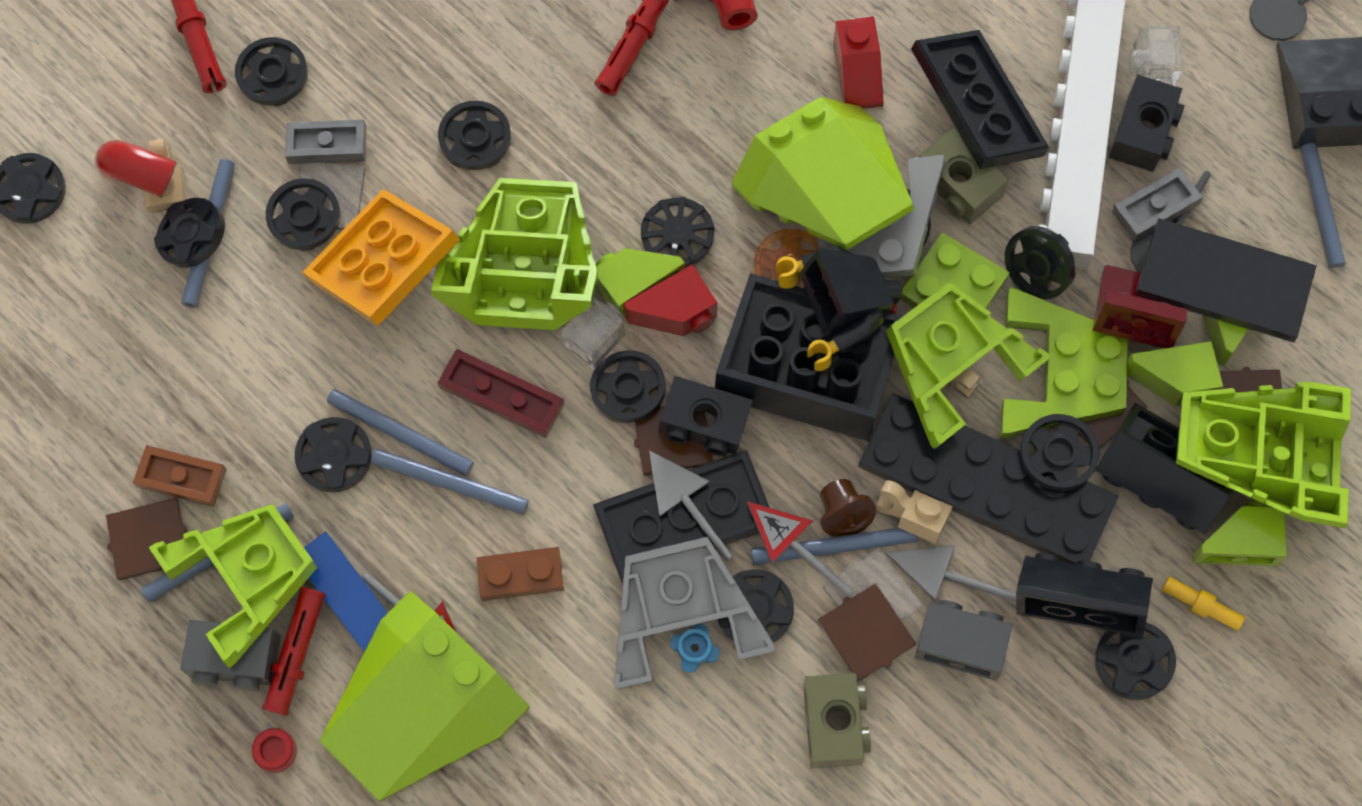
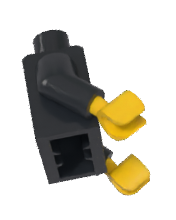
M831 245L802 255V260L800 261L784 256L776 263V273L780 275L778 281L781 288L790 289L796 286L799 282L800 274L824 337L832 336L833 338L830 342L815 340L809 345L807 357H811L815 353L826 355L814 363L816 371H823L829 368L832 354L840 350L841 353H844L871 336L882 326L884 316L893 304H897L902 296L900 283L897 280H884L878 263L874 258L853 254L837 245Z

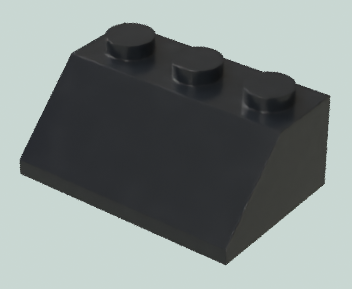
M1134 403L1095 471L1102 474L1103 478L1111 485L1124 487L1138 495L1139 499L1147 506L1160 508L1171 514L1185 528L1196 529L1205 534L1230 497L1233 489L1177 465L1176 455L1179 427Z
M1037 553L1035 557L1025 556L1016 590L1017 615L1143 637L1153 578L1144 577V572L1132 568H1121L1119 572L1104 570L1102 565L1092 561H1077V565L1060 562L1059 557L1047 553Z

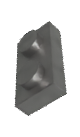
M341 120L287 123L285 157L288 164L366 161L365 121Z
M1178 168L1116 203L1112 212L1136 242L1154 231L1158 218L1172 221L1200 205L1203 197L1181 168Z

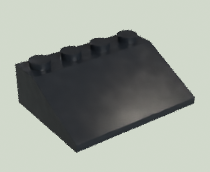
M1362 37L1278 41L1276 46L1293 149H1298L1309 143H1314L1317 147L1362 145Z
M750 273L716 371L714 388L752 399L751 408L870 441L895 355L885 330L903 316L887 312L882 326L865 341L844 353H841L840 350L832 354L829 368L823 371H816L814 363L826 355L815 353L813 356L807 357L809 345L815 340L830 342L833 338L832 336L824 337L806 289L798 286L784 289L779 286V281Z

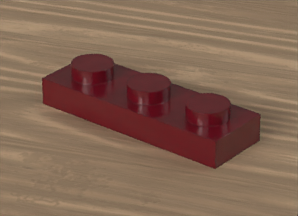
M459 349L455 350L437 382L439 388L544 438H547L565 404L563 398Z

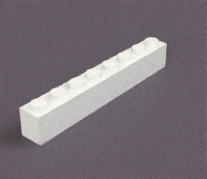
M1067 0V5L1074 6L1073 15L1066 16L1063 30V38L1069 39L1068 50L1062 49L1058 72L1065 73L1064 83L1057 84L1054 97V107H1060L1059 119L1053 118L1050 128L1049 141L1056 143L1054 154L1048 153L1044 176L1051 177L1050 188L1043 189L1040 202V212L1046 213L1045 225L1039 224L1038 226L1061 234L1069 242L1068 246L1073 254L1075 268L1087 270L1094 255L1125 0Z

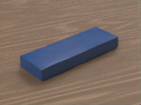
M325 531L304 547L317 566V569L309 579L319 592L326 594L325 601L365 652L380 620L388 612Z

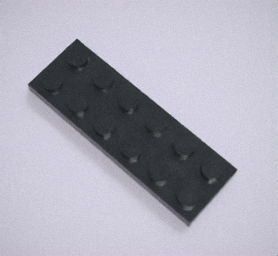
M895 393L892 394L858 466L885 480L896 482L913 493L917 490L953 506L952 511L1042 553L1055 555L1060 558L1061 562L1076 565L1077 561H1090L1118 499V495L1088 481L1075 489L1067 491L1043 487L1026 473L1021 461L1020 450L967 426H963L946 441L933 449L914 402ZM1043 474L1044 477L1056 481L1052 474Z

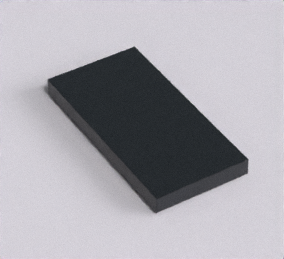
M980 30L915 40L911 51L979 169L1045 156L1050 147Z
M1158 218L1135 295L1168 303L1194 313L1294 343L1298 338L1317 265Z
M747 450L689 470L710 481L690 495L689 498L724 545L759 533L747 501L769 507V504ZM654 483L593 504L621 583H623L626 556L708 537L683 502H680L659 517Z

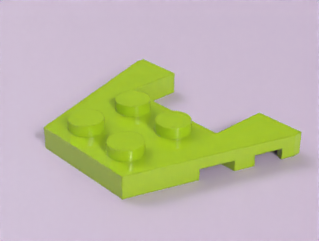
M950 282L885 330L933 449L966 425L940 389L990 350L994 349L1019 382L1051 358L1042 348L1039 347L1036 350L1022 340L1023 335L1014 328L1010 327L1007 329L990 317L991 312Z
M1009 288L1006 296L1005 327L1046 331V352L1051 358L1046 361L1044 402L1003 399L1001 404L1000 438H1012L1018 433L1026 432L1035 421L1052 414L1069 415L1082 422L1123 414L1126 409L1128 339L1092 331L1093 319L1018 289ZM1061 423L1048 424L1043 426V428L1049 430L1051 426L1060 425Z
M273 504L223 520V526L202 533L196 529L183 534L184 539L167 545L164 541H161L149 547L170 580H173L204 558L209 557L242 605V610L206 633L209 641L228 668L235 665L317 569L312 558Z

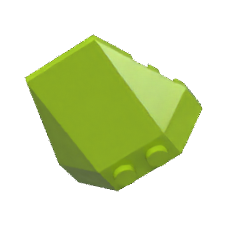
M824 97L815 99L756 134L731 182L733 189L753 209L760 212L764 209L773 212L779 216L780 221L789 225L792 222L800 224L807 228L809 234L845 250H849L914 210L913 203L882 126L860 106Z
M499 178L476 209L477 216L468 228L463 227L457 235L460 241L438 263L431 288V295L475 325L557 330L592 306L598 276L576 182Z
M1308 381L1297 382L1293 388L1273 389L1272 385L1259 386L1257 391L1237 393L1234 388L1184 392L1181 397L1176 464L1301 521L1346 528L1348 525L1349 489L1340 487L1341 449L1343 436L1351 421V388Z
M410 590L380 620L319 742L378 801H382L440 768L454 763L476 749L501 738L530 706L461 636Z

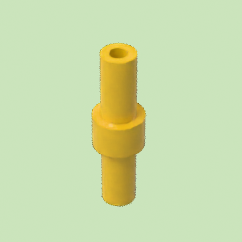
M1171 576L1167 578L1161 591L1191 606L1190 611L1203 618L1210 616L1236 631L1240 629L1245 620V616L1217 602V596L1202 588L1200 591H1197Z

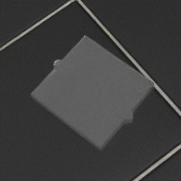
M337 162L301 164L299 179L307 178L320 181L328 186L336 196L340 206L341 217L340 224L336 230H343L359 214L366 171L365 166L337 164ZM298 188L296 193L304 195L310 188ZM327 197L323 207L333 211L331 200Z
M879 547L855 564L849 562L846 570L837 576L853 590L851 596H846L830 581L823 585L824 590L838 607L842 604L845 597L851 599L876 583L901 621L922 606Z

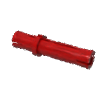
M171 0L177 16L175 20L177 30L184 35L201 81L203 92L213 93L211 86L213 82L216 91H221L226 87L227 83L222 75L205 29L206 18L204 13L198 10L195 0Z
M642 0L635 14L629 16L626 21L627 28L594 82L598 90L609 96L617 94L622 81L631 69L647 39L653 37L656 31L655 25L668 5L669 0Z
M300 587L299 589L300 593L288 625L277 664L272 663L270 671H273L274 674L265 703L262 705L264 710L285 716L289 714L288 710L298 679L303 680L305 672L301 671L314 633L323 599L326 597L325 593L306 587Z

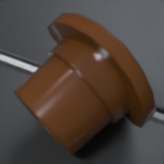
M835 480L827 484L820 492V498L825 508V514L820 520V526L826 534L833 536L857 534L865 530L873 522L876 515V506L869 496L858 495L850 480Z

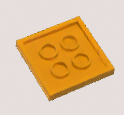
M382 189L302 273L311 283L378 327L460 239L449 227Z

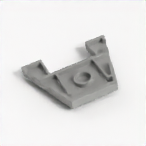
M944 154L908 158L910 198L914 210L847 250L853 254L874 258L878 263L883 278L912 276L916 273L928 230L927 224L938 195L937 189L940 178L945 170ZM816 237L820 249L834 245Z
M708 537L625 557L620 630L617 643L616 673L614 676L615 689L653 681L644 637L721 618H729L739 660L776 651L774 643Z

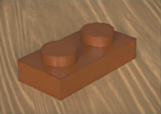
M146 445L133 484L137 488L214 507L227 469L223 464Z
M559 547L476 557L480 598L482 601L564 591Z

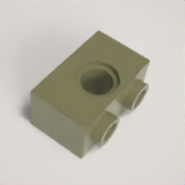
M952 127L921 153L919 157L944 154L945 170L940 178L937 189L938 194L945 200L946 207L954 216L962 217L971 224L1004 196L1009 179L995 166L979 169L959 132ZM960 174L968 181L956 182L950 176Z
M856 673L805 676L803 688L810 769L862 765L864 753H871L869 727H861L860 711L867 710L865 685H857ZM832 711L843 712L849 719V726L840 731L830 728L826 722L827 714Z

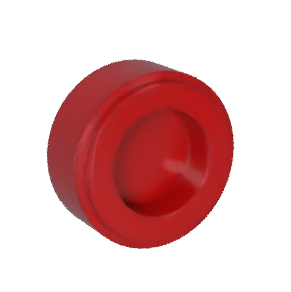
M269 728L262 731L255 738L252 745V757L255 763L263 770L271 773L282 772L289 768L297 754V746L292 736L279 728Z

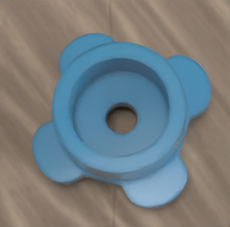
M696 624L693 629L687 630L682 635L676 634L671 639V648L678 652L682 660L681 668L685 672L693 673L699 665L705 662L714 663L719 658V648L712 645L709 629L703 624ZM692 645H698L699 650L693 652L691 650Z

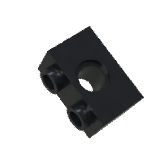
M1137 74L1108 158L1154 172L1159 159L1167 160L1174 138L1168 136L1170 126H1178L1185 106L1178 103L1183 88ZM1142 121H1150L1157 128H1149Z
M674 376L658 431L665 433V438L675 443L688 444V441L691 440L704 444L705 451L717 456H727L728 453L735 454L739 447L753 400ZM698 412H707L713 416L715 423L709 427H702L694 421L693 416Z

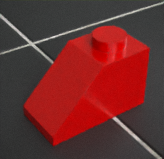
M874 16L836 21L833 44L843 102L860 106L863 109L882 107L884 101L881 52Z
M693 264L623 303L625 318L629 324L685 336L692 331L700 333L709 328L717 317L718 307L716 299Z

